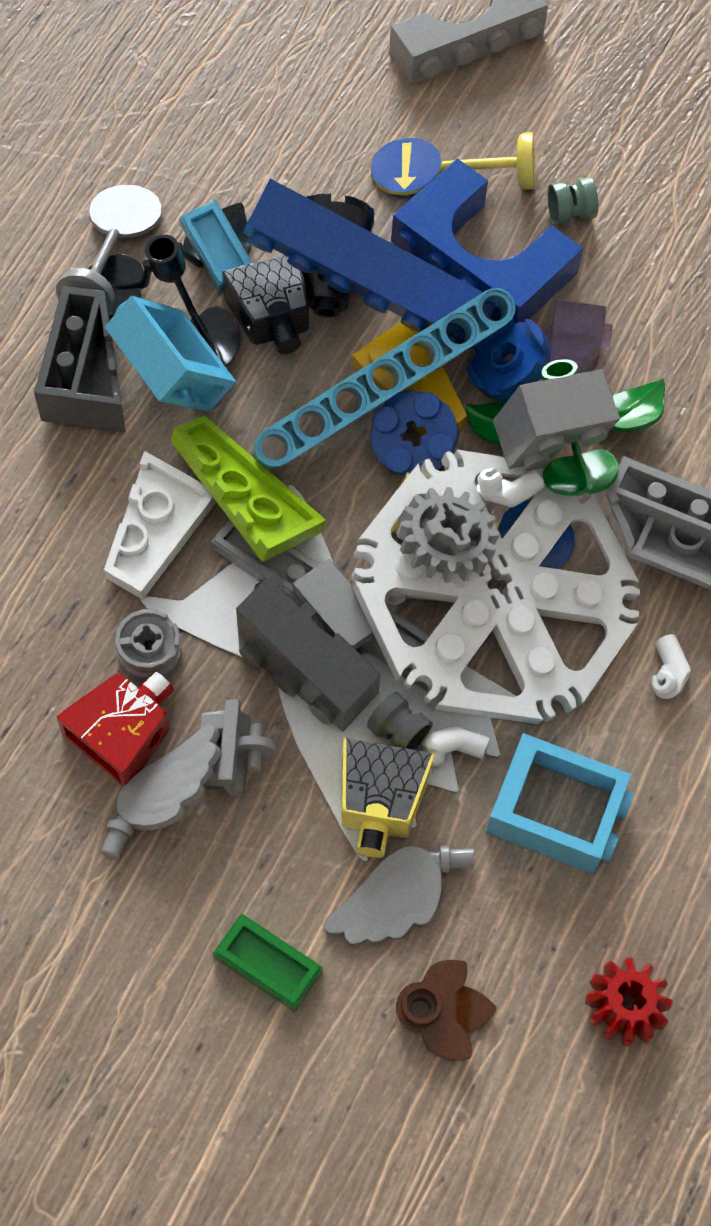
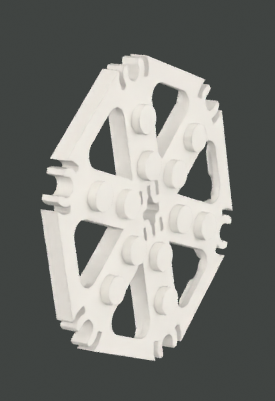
M458 449L455 454H452L450 451L446 452L441 459L446 471L436 470L430 458L423 462L421 471L419 464H417L358 539L356 545L359 546L356 547L353 557L364 559L370 564L369 569H354L351 578L354 581L352 589L396 682L406 669H410L411 672L403 683V689L407 691L416 681L424 682L428 686V694L422 703L428 705L433 702L439 692L443 693L441 702L433 710L538 725L543 720L548 722L556 716L551 706L552 700L560 702L566 714L572 712L576 705L577 708L580 707L638 624L629 623L634 622L639 617V611L627 609L622 602V599L634 601L640 595V589L635 587L639 580L594 493L590 494L586 502L581 504L579 501L583 495H559L551 492L544 484V489L534 495L503 539L499 536L495 544L497 550L491 562H487L483 573L479 575L472 571L469 580L465 582L462 581L458 574H453L450 583H445L440 572L436 571L432 578L426 577L428 567L422 564L416 568L411 567L410 564L414 557L413 553L401 554L400 548L402 545L392 538L391 528L402 515L405 506H409L413 496L416 494L425 497L429 488H433L439 496H443L446 487H451L454 497L458 498L465 491L469 492L470 498L468 502L474 505L483 501L475 485V478L483 470L489 468L496 469V473L500 472L502 476L517 479L529 471L525 469V466L508 469L505 457ZM545 467L534 470L541 476L542 480ZM486 506L482 510L483 516L490 515ZM574 521H581L590 527L607 560L608 570L603 575H592L541 567L539 565L568 525ZM493 524L491 529L497 530L495 524ZM476 540L471 542L469 546L470 551L476 547ZM492 575L497 581L505 580L507 583L502 590V594L497 588L490 590L487 586L492 579ZM387 593L452 602L454 605L422 646L411 647L402 640L385 604V596ZM540 616L597 624L604 627L605 638L584 669L574 671L564 665ZM491 631H493L522 691L516 697L470 691L461 681L463 669Z

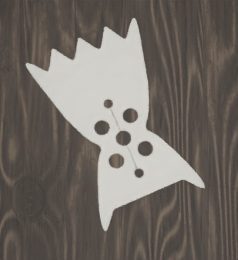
M289 485L288 488L305 501L301 493L294 486ZM321 533L294 546L320 564L328 559L333 563ZM231 563L184 600L178 601L145 596L140 601L147 609L158 610L168 614V618L174 624L176 623L178 628L210 644L241 656L239 652L236 608L254 591L256 584L261 581L234 563ZM312 616L311 619L322 630L329 634L326 631V629L321 625V623L314 616ZM368 652L362 655V657L381 674L379 694L344 731H341L333 723L330 725L323 724L312 714L308 703L298 695L294 697L287 695L279 688L283 709L297 747L355 852L359 830L348 829L342 826L344 738L391 746V739L378 737L367 728L370 716L389 695L394 692L399 693L408 701L412 714L422 713L433 722L429 733L449 726H458L490 737L485 754L494 757L500 755L491 718L433 710L441 702L443 693L439 692L432 703L425 705L422 701L428 694L427 691L415 683L406 691L403 689L406 677L401 675L396 682L389 666ZM468 666L461 673V681L470 691L516 697ZM421 743L415 750L421 751L424 745ZM449 752L446 753L445 760L441 765H432L428 785L457 792L459 788L452 753ZM416 819L413 822L412 828L416 827L417 825ZM357 853L363 861L368 860L367 856Z

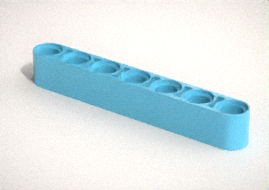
M491 288L484 291L265 429L256 438L253 445L254 458L266 469L276 470L285 466L504 327L512 320L515 313L513 297L501 288ZM485 301L495 302L500 307L501 318L499 321L489 320L484 315L483 303ZM456 323L464 329L465 341L463 344H455L450 341L446 334L448 324ZM421 346L428 351L430 356L428 366L419 367L411 361V347ZM376 369H386L392 374L394 378L392 389L382 390L375 385L373 373ZM348 391L356 397L358 401L356 412L344 413L338 408L336 404L338 393ZM312 414L320 420L322 428L318 436L309 437L300 430L299 420L301 416ZM276 437L284 443L285 454L282 459L271 460L263 454L262 443L266 438Z

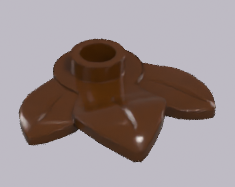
M442 960L430 966L422 982L409 984L400 992L396 1002V1014L400 1023L406 1029L414 1033H421L423 1041L430 1052L444 1059L463 1061L470 1059L472 1056L471 1043L467 1033L483 1027L493 1017L497 1009L482 993L464 986L467 979V963L465 961ZM417 1001L427 1003L430 1008L429 1014L423 1017L415 1015L411 1009L412 1004Z

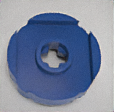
M512 319L504 327L473 347L477 352L473 357L472 363L468 359L467 373L471 382L483 395L494 398L500 404H506L519 385L537 382L539 379H542L543 367L552 362L550 358V342L544 332L532 320L524 319L526 323H515ZM512 354L514 356L513 359L506 363L505 357Z
M421 391L399 393L388 399L374 413L371 428L372 448L379 461L394 474L405 477L406 473H411L417 464H419L421 471L423 462L429 458L434 468L441 471L445 468L441 461L444 454L449 451L454 454L455 447H457L459 431L456 419L450 408L433 393ZM416 424L418 428H426L427 434L421 436L422 444L419 446H414L411 441H403V435L408 432V426Z

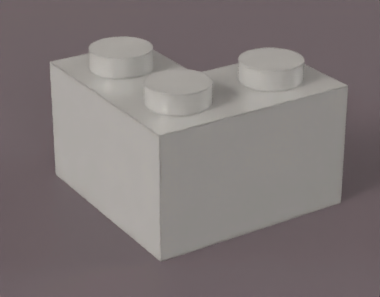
M600 369L519 385L493 419L508 469L525 466L527 471L549 465L551 458L557 451L563 449L566 444L580 441L582 446H589L605 440L608 437L607 433L620 420L604 370Z

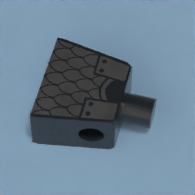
M286 255L222 271L224 299L251 343L260 345L274 341L276 349L280 354H290L296 351L301 346L298 334L304 333L309 329V303L303 272L291 266L287 262L289 257Z

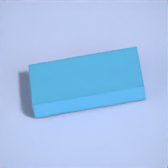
M216 200L179 217L181 227L218 292L223 290L222 271L252 264Z

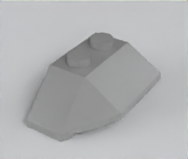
M623 456L618 466V477L612 486L608 488L606 497L628 556L711 590V491Z

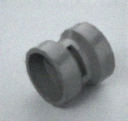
M397 692L392 693L383 700L367 722V728L376 736L391 739V746L415 750L421 744L423 738L430 732L433 722L422 713L412 714L408 701Z

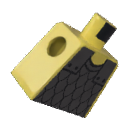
M344 738L342 757V826L348 829L359 830L356 846L357 853L367 857L381 858L385 855L388 836L408 838L431 776L434 753Z

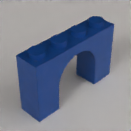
M457 158L393 215L391 241L399 248L482 292L491 288H501L507 291L513 297L515 303V313L512 319L515 323H526L524 319L529 320L578 273L583 247L551 225L524 251L508 259L487 260L476 257L464 250L458 244L454 235L485 207L488 180ZM497 304L490 316L494 321H499L501 318V310Z

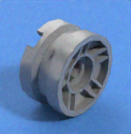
M143 609L131 613L121 621L116 630L115 645L121 667L131 678L144 682L153 672H158L166 679L176 671L181 662L182 645L176 623L174 624L168 618V614L158 610ZM145 641L155 642L152 645V650H145V646L142 644Z

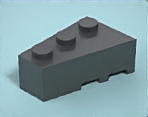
M62 286L34 391L41 421L126 433L113 340L105 329V325L110 321L105 291Z
M274 570L236 608L239 652L243 659L256 669L263 667L273 675L275 683L284 693L291 697L298 695L308 703L310 711L319 721L325 725L333 723L341 731H344L379 694L381 674L339 633L332 638L311 619L316 611L307 602L299 607L280 589V585L285 580Z

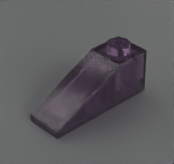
M556 300L549 338L551 346L550 358L552 361L562 359L574 361L577 364L578 373L590 372L595 369L601 349H609L611 342L612 324L605 323L606 306Z

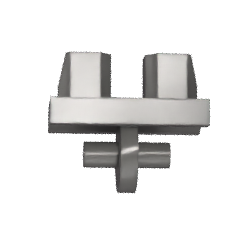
M239 699L225 700L224 710L203 713L201 716L200 729L204 725L211 724L218 729L219 739L217 743H221V756L212 766L213 773L203 785L224 787L230 797H244L246 768L250 772L261 771V760L269 759L276 755V742L270 738L263 737V724L252 723L250 725L251 718L248 714L241 711Z

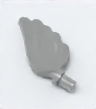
M211 724L204 725L179 747L141 770L125 784L117 798V818L110 819L106 827L109 833L101 850L104 856L111 859H119L126 840L132 838L135 829L147 831L161 829L182 819L185 807L202 796L204 791L203 784L211 777L213 773L212 766L221 756V750L216 745L219 739L217 728Z
M440 845L439 851L428 852L415 846H407L396 850L381 861L353 895L325 919L323 926L326 933L332 936L343 934L345 941L349 945L355 946L366 941L372 944L380 943L387 938L401 940L413 925L426 926L436 913L442 890L441 873H450V869L474 868L473 848L449 849V845Z

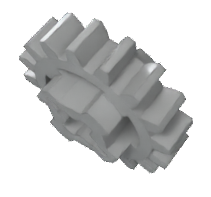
M446 487L443 496H439L433 488H429L425 499L416 494L413 496L410 507L405 506L399 521L400 526L397 531V538L404 540L400 548L401 554L413 553L414 557L410 566L416 568L422 564L428 567L426 571V577L432 578L437 571L442 573L445 583H450L453 574H458L463 582L468 581L472 571L479 575L483 573L487 562H491L497 550L495 544L500 533L497 530L491 529L496 520L495 516H483L482 510L485 503L483 501L474 505L469 503V492L465 491L458 498L454 497L451 487ZM427 518L428 521H426L424 528L420 529V522ZM476 540V547L470 551L469 546L471 542Z

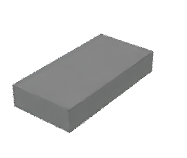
M330 559L292 583L295 594L303 603L307 602L316 611L314 616L332 638L339 633L355 650L375 638L352 589V585Z

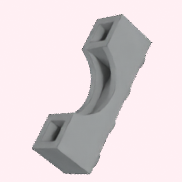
M490 0V8L484 15L465 23L444 22L424 12L391 25L389 53L410 84L430 79L439 73L460 65H466L475 59L493 52H500L506 47L524 40L533 39L539 34L544 33L548 3L545 0Z

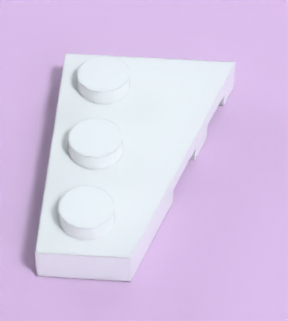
M144 451L140 462V471L136 483L132 485L128 497L129 504L123 522L119 524L104 568L106 579L142 600L217 503L203 483Z

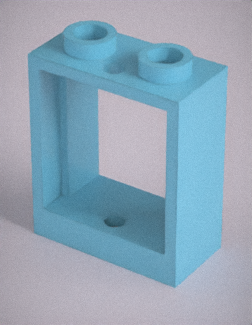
M130 296L127 301L119 305L115 315L105 325V329L159 402L210 412L236 383V380L183 310Z
M523 733L490 815L486 833L594 874L600 860L610 862L619 835L612 833L611 830L615 818L625 820L634 793L627 791L626 788L631 774ZM533 764L611 793L593 844L514 814Z

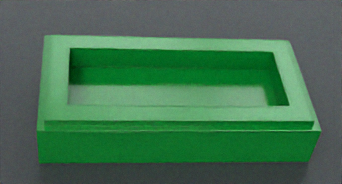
M242 913L213 952V957L293 1012H296L323 972L321 965Z

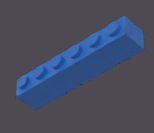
M271 178L243 231L244 234L250 236L249 242L256 248L268 253H272L274 249L288 256L287 262L294 268L305 273H310L311 270L322 274L327 277L325 282L332 288L343 293H348L349 290L365 297L363 300L365 305L381 313H386L387 309L402 317L400 322L416 332H421L483 293ZM485 301L483 303V313L488 319L496 306V303L492 301ZM456 323L447 325L446 334L450 341L455 344H463L465 341L464 329Z

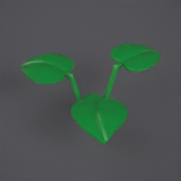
M566 359L552 361L542 369L543 380L579 374L577 364ZM664 379L612 395L620 420L612 429L619 432H631L648 428L657 423L664 413ZM496 401L483 405H465L467 419L472 430L484 441L500 444L493 419L505 404H500ZM579 442L571 443L573 456L557 458L547 465L543 471V480L546 488L553 493L565 496H579L584 493L602 492L612 486L619 473L618 463L613 454L603 449L592 450L582 454Z

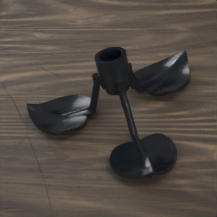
M240 202L225 207L222 211L247 255H249L252 244L249 242L250 236L243 233L247 225L244 206ZM160 234L151 238L145 247L147 259L142 262L144 270L141 264L130 255L116 254L108 257L101 275L111 284L115 294L114 304L109 312V317H113L119 305L127 301L130 296L142 298L140 289L149 286L153 272L154 276L160 281L166 283L174 282L192 318L190 319L192 324L225 367L232 363L240 347V330L235 318L229 311L220 306L210 307L198 315L181 279L186 269L184 259L198 268L204 266L187 235L183 245L168 234Z

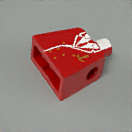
M153 672L138 688L122 674H114L57 716L61 733L124 787L130 779L144 768L169 731L168 717L160 705L174 692V689L158 672Z

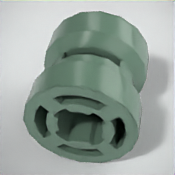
M592 178L577 179L573 185H566L563 182L549 185L548 207L554 224L569 223L571 218L579 217L582 220L597 217L598 195Z

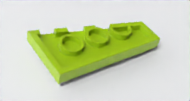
M205 415L174 427L170 439L171 443L262 563L322 532L326 519Z

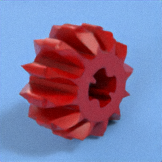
M632 957L626 958L622 970L613 961H609L604 966V975L594 974L591 978L590 985L595 991L586 995L585 1004L597 1008L589 1018L592 1025H598L606 1022L608 1025L603 1034L605 1040L613 1038L618 1031L621 1032V1040L624 1046L632 1045L635 1033L640 1040L648 1043L654 1037L653 1028L663 1030L667 1025L668 1020L662 1012L669 1011L673 1002L672 999L659 995L668 986L667 979H658L652 982L649 978L654 969L652 964H646L642 971L638 972ZM626 994L636 999L631 1010L621 1005Z

